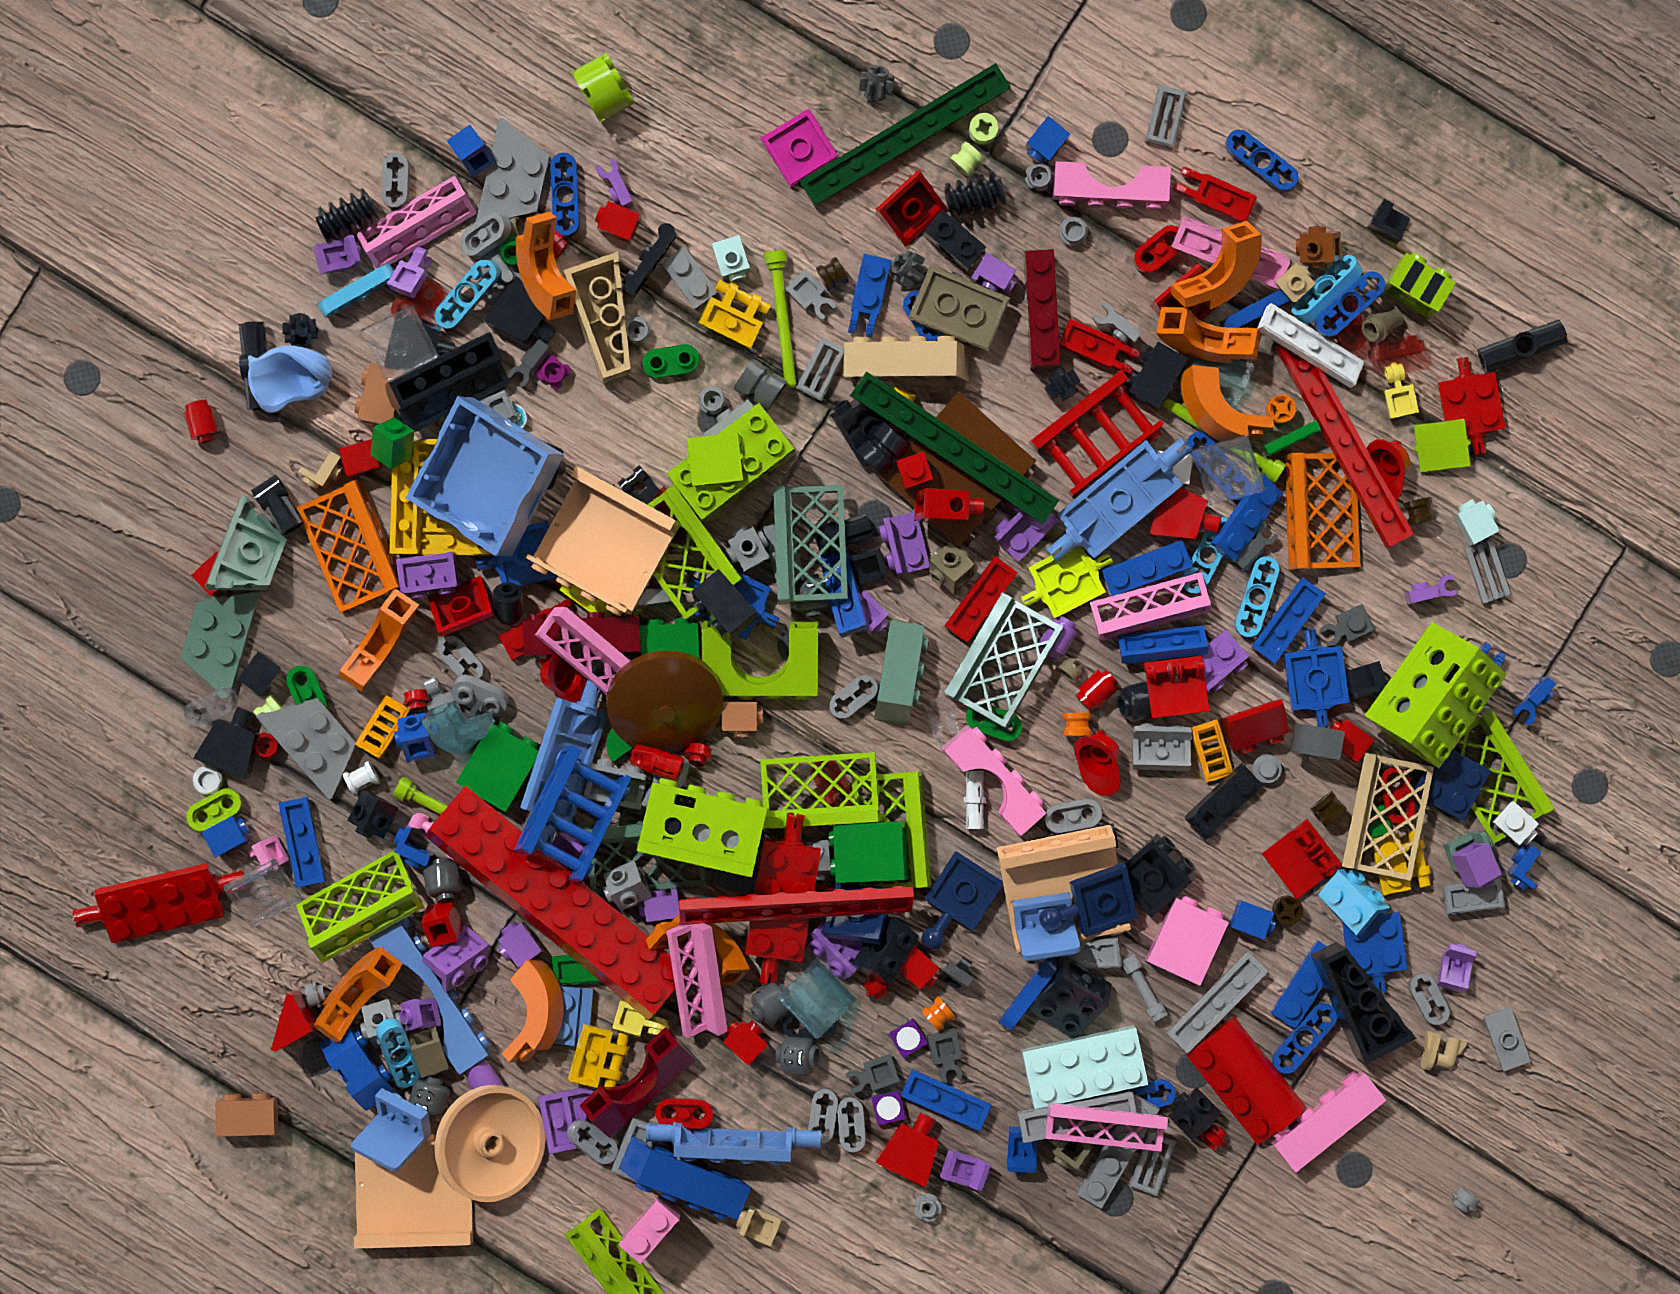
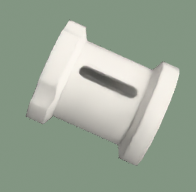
M370 761L365 762V766L351 773H343L344 780L353 796L359 795L360 790L372 784H380V779Z

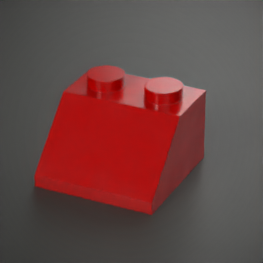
M1282 699L1221 718L1231 750H1239L1240 755L1256 750L1255 744L1267 741L1268 745L1283 741V735L1290 733Z

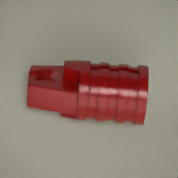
M636 744L630 758L631 764L650 774L676 782L681 775L685 762L683 757L664 752L658 748Z

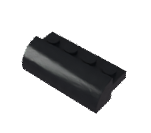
M487 332L387 382L385 389L392 407H395L401 422L416 432L448 416L457 396L471 397L479 400L511 383L500 361L502 356L491 332Z

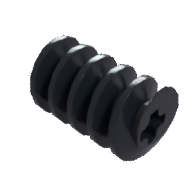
M993 171L989 173L988 181L984 175L980 174L977 184L973 178L968 177L966 187L961 180L956 181L955 189L952 188L950 183L945 184V200L951 217L954 210L959 217H963L964 208H967L972 215L974 214L975 205H978L981 211L984 212L986 202H989L992 208L995 209L998 199L1001 200L1004 206H1007L1002 180Z
M363 188L360 189L359 199L353 193H349L350 203H347L340 197L338 208L332 202H329V212H326L321 206L318 207V216L315 219L326 242L331 241L330 233L338 239L341 238V228L347 234H350L352 232L351 224L357 229H362V219L371 225L373 223V214L380 220L371 197Z

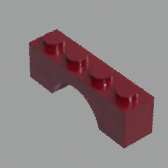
M1054 249L1025 251L1023 257L1028 305L1030 370L1059 368L1060 348Z
M587 612V618H580L619 652L641 651L640 616L622 612L621 616L605 617L604 612ZM530 614L529 620L523 621L524 655H549L555 653L535 636L547 619L546 614ZM554 622L546 635L554 641H560L563 639L562 630Z
M666 1027L644 1046L646 1053L645 1062L634 1078L616 1087L600 1086L579 1105L589 1120L607 1137H612L696 1061L685 1045Z

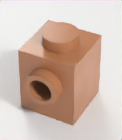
M723 702L722 731H734V737H751V731L757 732V725L763 726V708H757V702Z

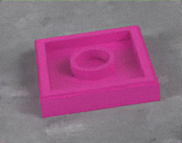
M809 108L760 138L790 188L839 158Z

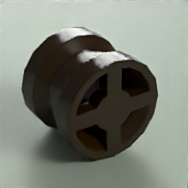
M837 257L832 258L830 263L825 266L819 265L816 267L829 293L834 291L835 286L839 284L845 285L849 282Z
M1432 497L1403 503L1404 509L1409 514L1407 520L1409 526L1437 519L1436 514L1431 510Z
M1333 791L1324 795L1310 808L1313 813L1321 817V823L1324 827L1336 820L1347 809L1343 804H1339L1336 801V795Z
M1283 895L1278 897L1273 903V916L1280 923L1292 925L1301 919L1303 906L1297 898Z

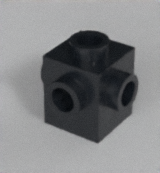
M362 790L347 821L357 826L355 832L371 839L372 835L384 839L399 807L379 796Z
M1196 1087L1187 1094L1183 1091L1172 1102L1175 1107L1168 1117L1193 1141L1210 1128L1221 1111Z

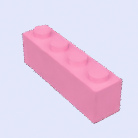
M1353 1071L1341 1080L1343 1085L1336 1091L1330 1089L1318 1099L1321 1103L1312 1110L1310 1107H1307L1296 1118L1298 1120L1291 1127L1287 1126L1281 1132H1276L1273 1135L1275 1139L1271 1144L1295 1173L1387 1101L1364 1072L1356 1073Z

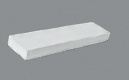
M1271 303L1266 306L1258 325L1261 333L1349 388L1356 385L1365 361L1325 336H1322Z

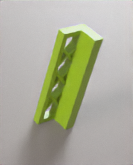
M601 1208L595 1210L581 1223L564 1234L607 1294H644V1290L650 1291L652 1294H664L642 1263L639 1264L619 1246L622 1236ZM597 1219L603 1227V1236L595 1234L589 1226L593 1220ZM609 1244L618 1247L620 1259L613 1258L609 1253ZM627 1267L635 1270L637 1282L630 1281L626 1276Z

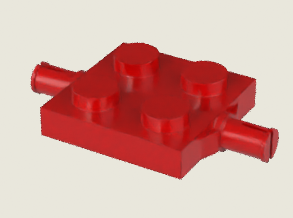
M1464 357L1463 361L1462 358H1459L1456 361L1460 376L1453 380L1437 383L1444 421L1465 419L1467 437L1472 439L1474 455L1484 454L1486 451L1483 436L1493 431L1506 429L1496 373L1471 374L1469 357Z

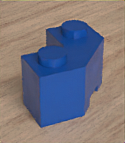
M349 1026L341 1041L335 1043L327 1038L319 1044L333 1071L339 1073L347 1086L345 1088L351 1097L365 1111L376 1105L375 1095L381 1088L390 1093L394 1092L389 1081L392 1079V1075L384 1064L378 1066L370 1057L366 1048L369 1042L364 1040L360 1030L355 1032Z

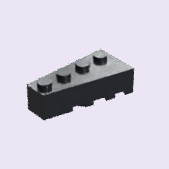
M1334 942L1310 954L1352 1052L1357 1059L1367 1064L1417 1039L1404 1024L1398 1013L1386 1001L1380 990L1368 978L1369 976L1347 948Z

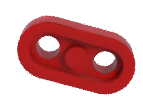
M1173 225L1165 226L1136 250L1133 260L1139 271L1153 273L1181 251L1165 243L1166 237L1171 236L1175 239L1179 227ZM1144 255H1151L1153 262L1151 264L1144 263Z
M1391 767L1382 773L1381 778L1387 784L1392 776L1398 777L1400 774L1395 767ZM1407 774V775H1405V777H1406V779L1408 780V782L1410 783V779H1409V776H1408V774ZM1400 778V784L1397 787L1388 786L1396 801L1411 793L1403 778ZM1385 789L1382 790L1386 809L1393 805L1394 802ZM1412 795L1400 803L1405 806V814L1408 819L1415 815V804ZM1395 807L1386 812L1388 818L1396 824L1406 821L1403 815L1395 813Z
M665 1098L657 1105L655 1116L659 1124L673 1125V1122L682 1123V1126L685 1128L702 1129L711 1123L713 1108L704 1099ZM667 1107L675 1109L676 1114L674 1117H667L665 1115ZM696 1108L703 1109L704 1117L696 1118L694 1110Z

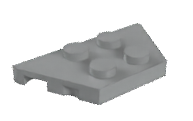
M499 117L491 152L496 162L488 167L476 222L490 213L503 214L509 219L538 213L550 156L504 118Z
M318 698L304 701L302 704H292L282 707V709L258 713L256 715L257 719L330 800L336 791L356 741Z

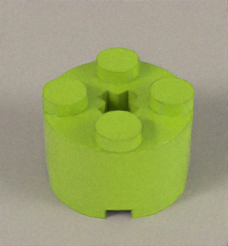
M607 52L572 72L599 122L612 117L635 103Z

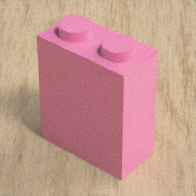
M1182 895L1180 900L1177 898L1172 899L1145 960L1195 984L1201 985L1229 922L1223 920L1224 913L1208 907L1207 912L1196 907L1198 901Z
M661 1192L625 1232L619 1242V1246L639 1264L646 1259L678 1222L682 1213L675 1204L660 1195Z

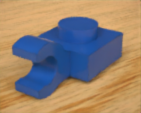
M1548 676L1542 677L1526 695L1524 701L1513 709L1512 714L1517 716L1521 710H1526L1528 718L1523 724L1526 726L1532 724L1536 718L1535 707L1540 703L1545 705L1555 693L1552 691V688L1556 683Z

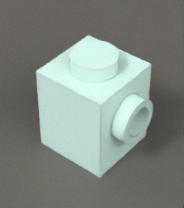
M737 235L712 243L723 280L729 279L730 282H735L746 278L745 273L750 272V267L740 236Z
M1472 499L1458 506L1460 512L1453 516L1469 546L1499 531L1494 521L1497 519L1495 511L1490 504L1485 505L1484 501L1475 504Z

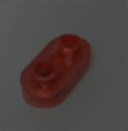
M425 280L415 298L401 295L394 300L391 306L393 318L395 319L397 308L401 309L403 305L410 306L409 313L421 318L425 317L437 309L445 299L444 289L434 280ZM428 289L434 290V296L431 299L424 297V293Z
M1346 296L1342 305L1346 306L1348 312L1352 313L1357 309V301L1352 296ZM1336 313L1330 319L1331 323L1333 324V322L1339 317H1342L1343 321H1345L1346 318L1341 316L1339 313ZM1361 313L1335 335L1338 345L1349 352L1359 350L1366 342V337L1362 332L1363 320ZM1353 333L1356 337L1355 342H1348L1346 334Z
M1417 335L1400 338L1401 343L1390 345L1389 341L1373 343V349L1367 351L1369 362H1378L1426 352L1424 340H1418Z
M818 761L814 764L819 767L824 761ZM829 761L825 765V767L831 769L830 778L834 781L841 773L838 764L835 761ZM813 767L811 769V776L816 771ZM820 773L813 779L821 795L831 785ZM843 776L837 784L850 794L852 790ZM835 787L824 797V800L832 807H839L840 804L836 803L833 799L834 794L840 792ZM849 800L845 806H851L852 802Z

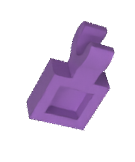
M610 159L613 168L609 173L603 172L601 166L597 165L598 175L604 180H609L613 188L608 189L615 204L621 203V206L627 209L634 206L619 174L616 160Z
M417 247L408 263L402 260L399 262L387 282L390 290L415 298L428 276L425 270L432 262V258L426 256L428 250Z
M1449 574L1441 577L1437 585L1429 587L1428 582L1412 585V591L1405 593L1407 604L1441 596L1451 597L1456 595L1458 590L1448 591L1445 588V582L1454 579V575Z

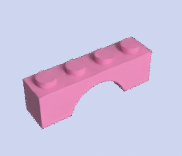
M1056 161L1054 165L1053 200H1059V205L1073 206L1076 205V201L1088 202L1087 206L1104 207L1105 203H1116L1117 208L1129 209L1133 208L1134 204L1145 205V209L1161 210L1162 206H1167L1169 203L1171 167L1142 166L1138 175L1128 184L1119 187H1108L1098 183L1091 177L1085 163Z
M965 726L941 750L962 772L972 769H986L997 777L1003 792L998 814L1017 835L1022 836L1046 814L1042 808L1045 803L1034 791L1030 794L1022 786L1026 783L1018 772L1015 770L1010 772L1003 765L1007 760L996 748L991 751L986 746L985 742L988 739L977 727L972 730L970 727Z

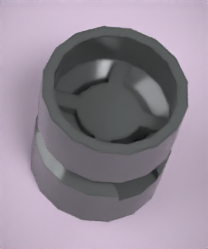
M753 359L733 389L745 398L754 397V404L760 403L767 412L783 391L787 380L775 372L768 374L767 367Z

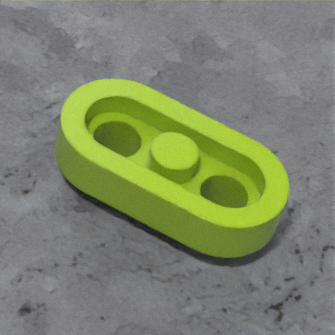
M221 789L193 804L187 811V823L196 831H204L230 816L238 814L242 808V797L234 789ZM227 797L233 801V805L230 808H226L223 804L224 799ZM201 811L207 813L208 817L205 822H201L198 819V814Z

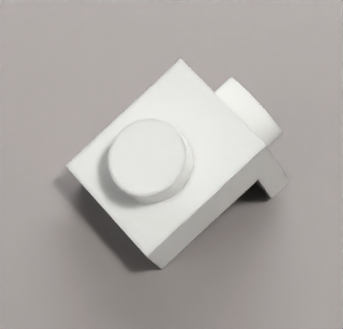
M1511 801L1492 822L1513 840L1516 846H1519L1522 842L1527 845L1538 833L1535 828L1539 823L1514 801Z

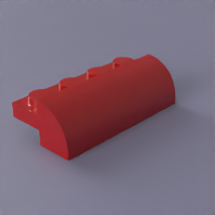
M1235 1016L1213 1030L1208 1037L1199 1042L1188 1054H1185L1257 1145L1276 1132L1279 1133L1285 1129L1306 1108V1105Z

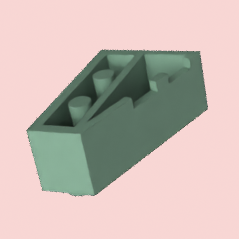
M890 621L874 720L908 725L912 706L918 707L920 690L915 689L916 679L922 680L925 664L919 662L920 653H926L929 636H923L924 625Z

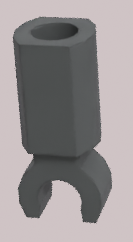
M536 338L520 359L522 362L520 366L513 367L509 371L508 378L512 379L516 373H522L524 379L519 386L525 388L530 382L531 372L537 371L553 349L539 338Z
M1265 523L1259 527L1255 533V538L1250 540L1235 562L1232 561L1243 572H1246L1264 552L1263 547L1265 545L1274 543L1278 538L1276 533L1270 539H1265L1262 536V531L1267 527Z

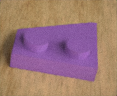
M583 1086L537 1096L549 1154L577 1148L569 1141L567 1131L574 1121L586 1120L587 1115L579 1105L593 1093V1087ZM579 1128L578 1131H577V1133L580 1135L579 1138H581V1135H582V1134H581V1132H582V1129H581V1128Z

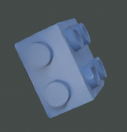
M1070 892L1012 901L1015 929L1024 960L1039 961L1056 956L1066 957L1081 951L1074 918L1062 921L1061 926L1054 931L1045 930L1039 922V916L1044 909L1055 908L1060 910L1071 906Z
M381 1088L375 1095L378 1115L356 1137L351 1145L354 1152L390 1171L396 1172L402 1168L432 1134L429 1114L422 1106L414 1105L404 1100L399 1094L390 1093Z

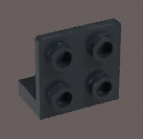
M1062 957L1058 961L1056 980L1033 1001L1029 1011L1071 1038H1076L1109 1007L1112 984L1071 957Z

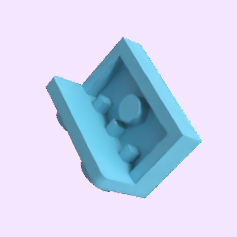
M1352 868L1337 870L1318 894L1356 935L1363 934L1379 913H1385L1390 908L1384 901V896L1365 882V877L1361 872Z

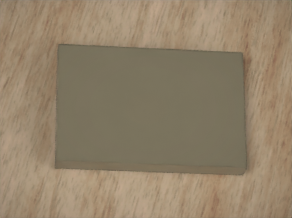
M930 265L908 319L945 335L954 336L957 340L988 352L1010 298Z

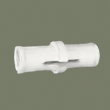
M966 771V797H963V803H966V829H984L983 810L984 803H986L983 790L984 771Z

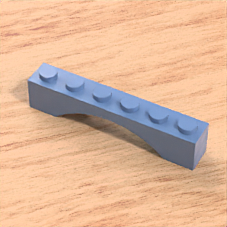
M406 917L368 939L375 949L378 947L384 948L400 962L408 966L430 988L443 1018V1051L460 1075L491 1054L488 1049L491 1047V1043L483 1032L477 1033L472 1025L475 1023V1019L467 1008L462 1010L456 1000L459 996L456 990L453 988L446 993L442 989V979L422 963V957L427 948L418 935L413 937L408 929L411 924Z

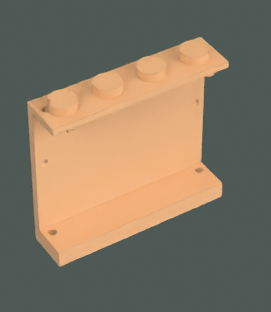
M576 466L571 474V477L575 478L571 489L534 556L527 554L526 558L534 562L531 566L533 569L544 575H547L548 571L558 575L556 581L570 589L574 584L583 589L580 595L596 603L599 598L608 603L606 609L614 614L621 616L622 612L632 615L681 523Z
M1111 825L996 848L1017 953L1021 952L1015 929L1012 901L1070 892L1072 905H1074L1070 881L1118 864L1115 852L1116 841ZM1073 917L1078 939L1084 942L1091 941L1098 936H1116L1124 931L1131 930L1128 921L1085 937L1081 933L1078 917Z
M434 1133L429 1136L402 1168L396 1172L390 1171L355 1152L357 1234L354 1236V1249L472 1244V1200L455 1192L442 1178L435 1158L436 1138H434Z

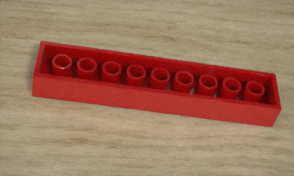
M465 786L430 826L425 837L638 1013L649 1020L675 989L670 954L664 949L649 950L646 942L648 936L582 881H570L569 878L572 873L558 861L539 851L525 856L513 851L522 832ZM683 965L682 972L686 976L690 970Z

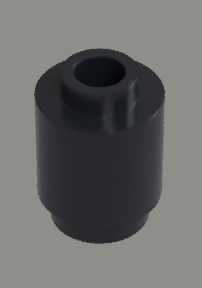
M511 582L497 585L493 590L495 617L504 625H513L520 620L523 614L522 589L517 584Z

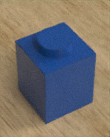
M1048 116L1027 141L1025 146L1029 150L1027 155L1038 164L1043 161L1048 165L1067 142L1071 133Z
M468 125L447 140L472 177H475L496 162L471 125Z
M234 815L201 833L214 857L217 858L249 842L248 834L251 832L243 818L239 819L237 815Z
M1238 899L1229 927L1264 940L1266 935L1270 936L1272 934L1276 919H1273L1274 912Z

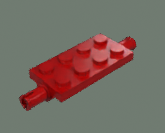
M787 813L784 837L780 838V841L763 840L754 894L774 895L779 892L794 894L815 890L821 849L804 845L803 841H801L803 822L805 820L804 815L797 813L795 820L794 813ZM810 918L749 921L744 952L745 955L763 957L759 982L768 984L769 977L770 983L777 984L781 960L803 961Z
M205 863L95 889L94 896L98 905L73 909V918L77 928L102 922L105 924L111 943L222 918L224 917V909L220 898L222 893L247 888L246 877L243 876V870L218 876V874L211 873L209 864Z

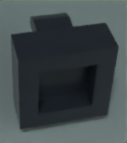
M962 957L956 966L949 962L942 970L938 979L962 994L974 979L967 974L972 962L965 957Z

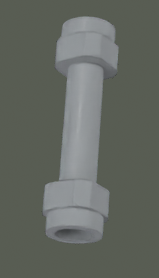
M1133 953L1122 959V967L1126 974L1131 975L1148 1007L1145 1010L1152 1022H1156L1168 1015L1162 1002H1158L1140 970L1142 965L1136 954Z

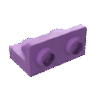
M1015 507L1014 510L1017 512V515L1011 521L1005 518L994 529L997 535L993 539L1018 563L1056 525L1058 520L1052 514L1049 515L1042 525Z
M914 512L891 518H883L884 525L879 526L883 543L888 542L891 553L886 554L889 570H895L896 576L928 569L929 560L920 523L919 521H914Z
M455 551L396 559L400 592L410 593V598L427 596V590L438 589V594L455 592V586L462 585V579L458 578Z
M1224 630L1208 644V654L1196 655L1202 656V661H1204L1207 692L1210 690L1212 693H1215L1226 683L1223 679L1231 671L1236 675L1248 665L1245 659L1250 655L1240 647L1227 630Z
M825 919L807 936L806 942L811 952L816 956H820L828 964L829 970L835 976L846 980L857 970L852 965V962L864 943L824 937Z
M464 925L457 942L433 947L423 954L422 963L442 979V989L447 993L454 987L461 986L469 976L475 972L482 971L486 967L489 959V944Z

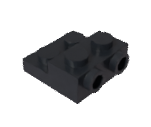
M855 399L851 402L848 400L839 402L833 407L835 412L830 415L862 467L869 463L856 450L864 441L875 439L873 432L883 421L904 440L910 438L909 435Z
M1157 833L1124 863L1127 867L1134 900L1151 918L1191 884L1196 877V874L1193 872L1195 870L1194 864L1186 857L1181 859L1173 851L1175 849L1174 843L1167 836L1161 838Z

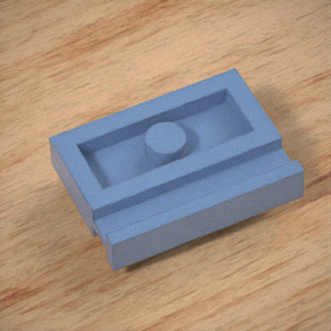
M560 985L564 1012L560 1032L553 1044L577 1046L583 1023L591 1025L594 989Z

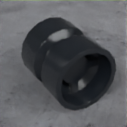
M885 421L873 432L875 439L864 441L856 450L882 476L892 468V458H901L911 447Z

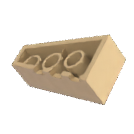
M618 252L568 268L563 271L562 275L576 289L574 310L601 384L629 375L631 369Z
M911 336L909 341H898V337H881V342H870L869 337H853V342H844V377L850 380H861L867 371L879 380H890V377H895V380L915 381L918 380V377H923L924 380L944 381L946 376H952L958 379V382H969V347L955 341L954 336H938L937 341H926V337Z

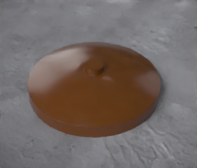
M666 650L644 654L623 666L610 683L606 706L613 730L627 744L633 747L639 744L672 753L689 748L691 743H699L712 732L722 713L723 696L716 674L705 662L684 652Z

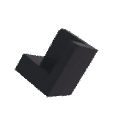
M1384 198L1367 228L1398 244L1410 222V218L1393 209L1394 203Z
M880 548L852 556L860 585L888 577Z
M257 651L238 680L260 696L266 697L272 688L270 684L280 672L281 667L267 658V655L263 652Z
M1380 661L1345 671L1351 699L1382 691L1387 685Z

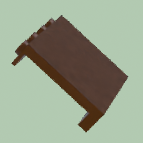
M960 392L936 416L937 419L1027 479L1036 471L1032 467L1036 460ZM915 440L910 445L909 450L898 460L924 452L933 481L905 491L896 462L882 476L881 480L897 491L913 507L914 492L925 488L969 491V498H982L984 501L982 516L969 515V519L963 522H931L954 542L956 547H960L962 544L968 547L978 535L974 530L982 522L987 525L995 517L997 512L994 508L1000 501L1004 504L1008 501ZM951 501V502H950V507H951V509L954 511V510H955V505H954V503Z

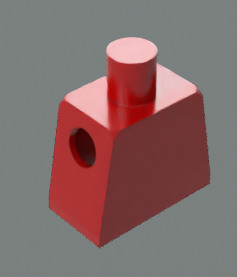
M1180 487L1157 506L1150 535L1155 538L1198 542L1201 530L1215 534L1218 533L1222 517L1206 513L1209 505L1208 500Z
M925 488L914 492V521L963 522L969 519V515H983V499L969 498V491ZM951 501H952V502L954 503V505H955V510H954V511H953V510L951 509V507H950V502H951Z
M920 1112L914 1126L901 1122L877 1155L875 1163L926 1187L939 1144L937 1138L929 1135L936 1119Z

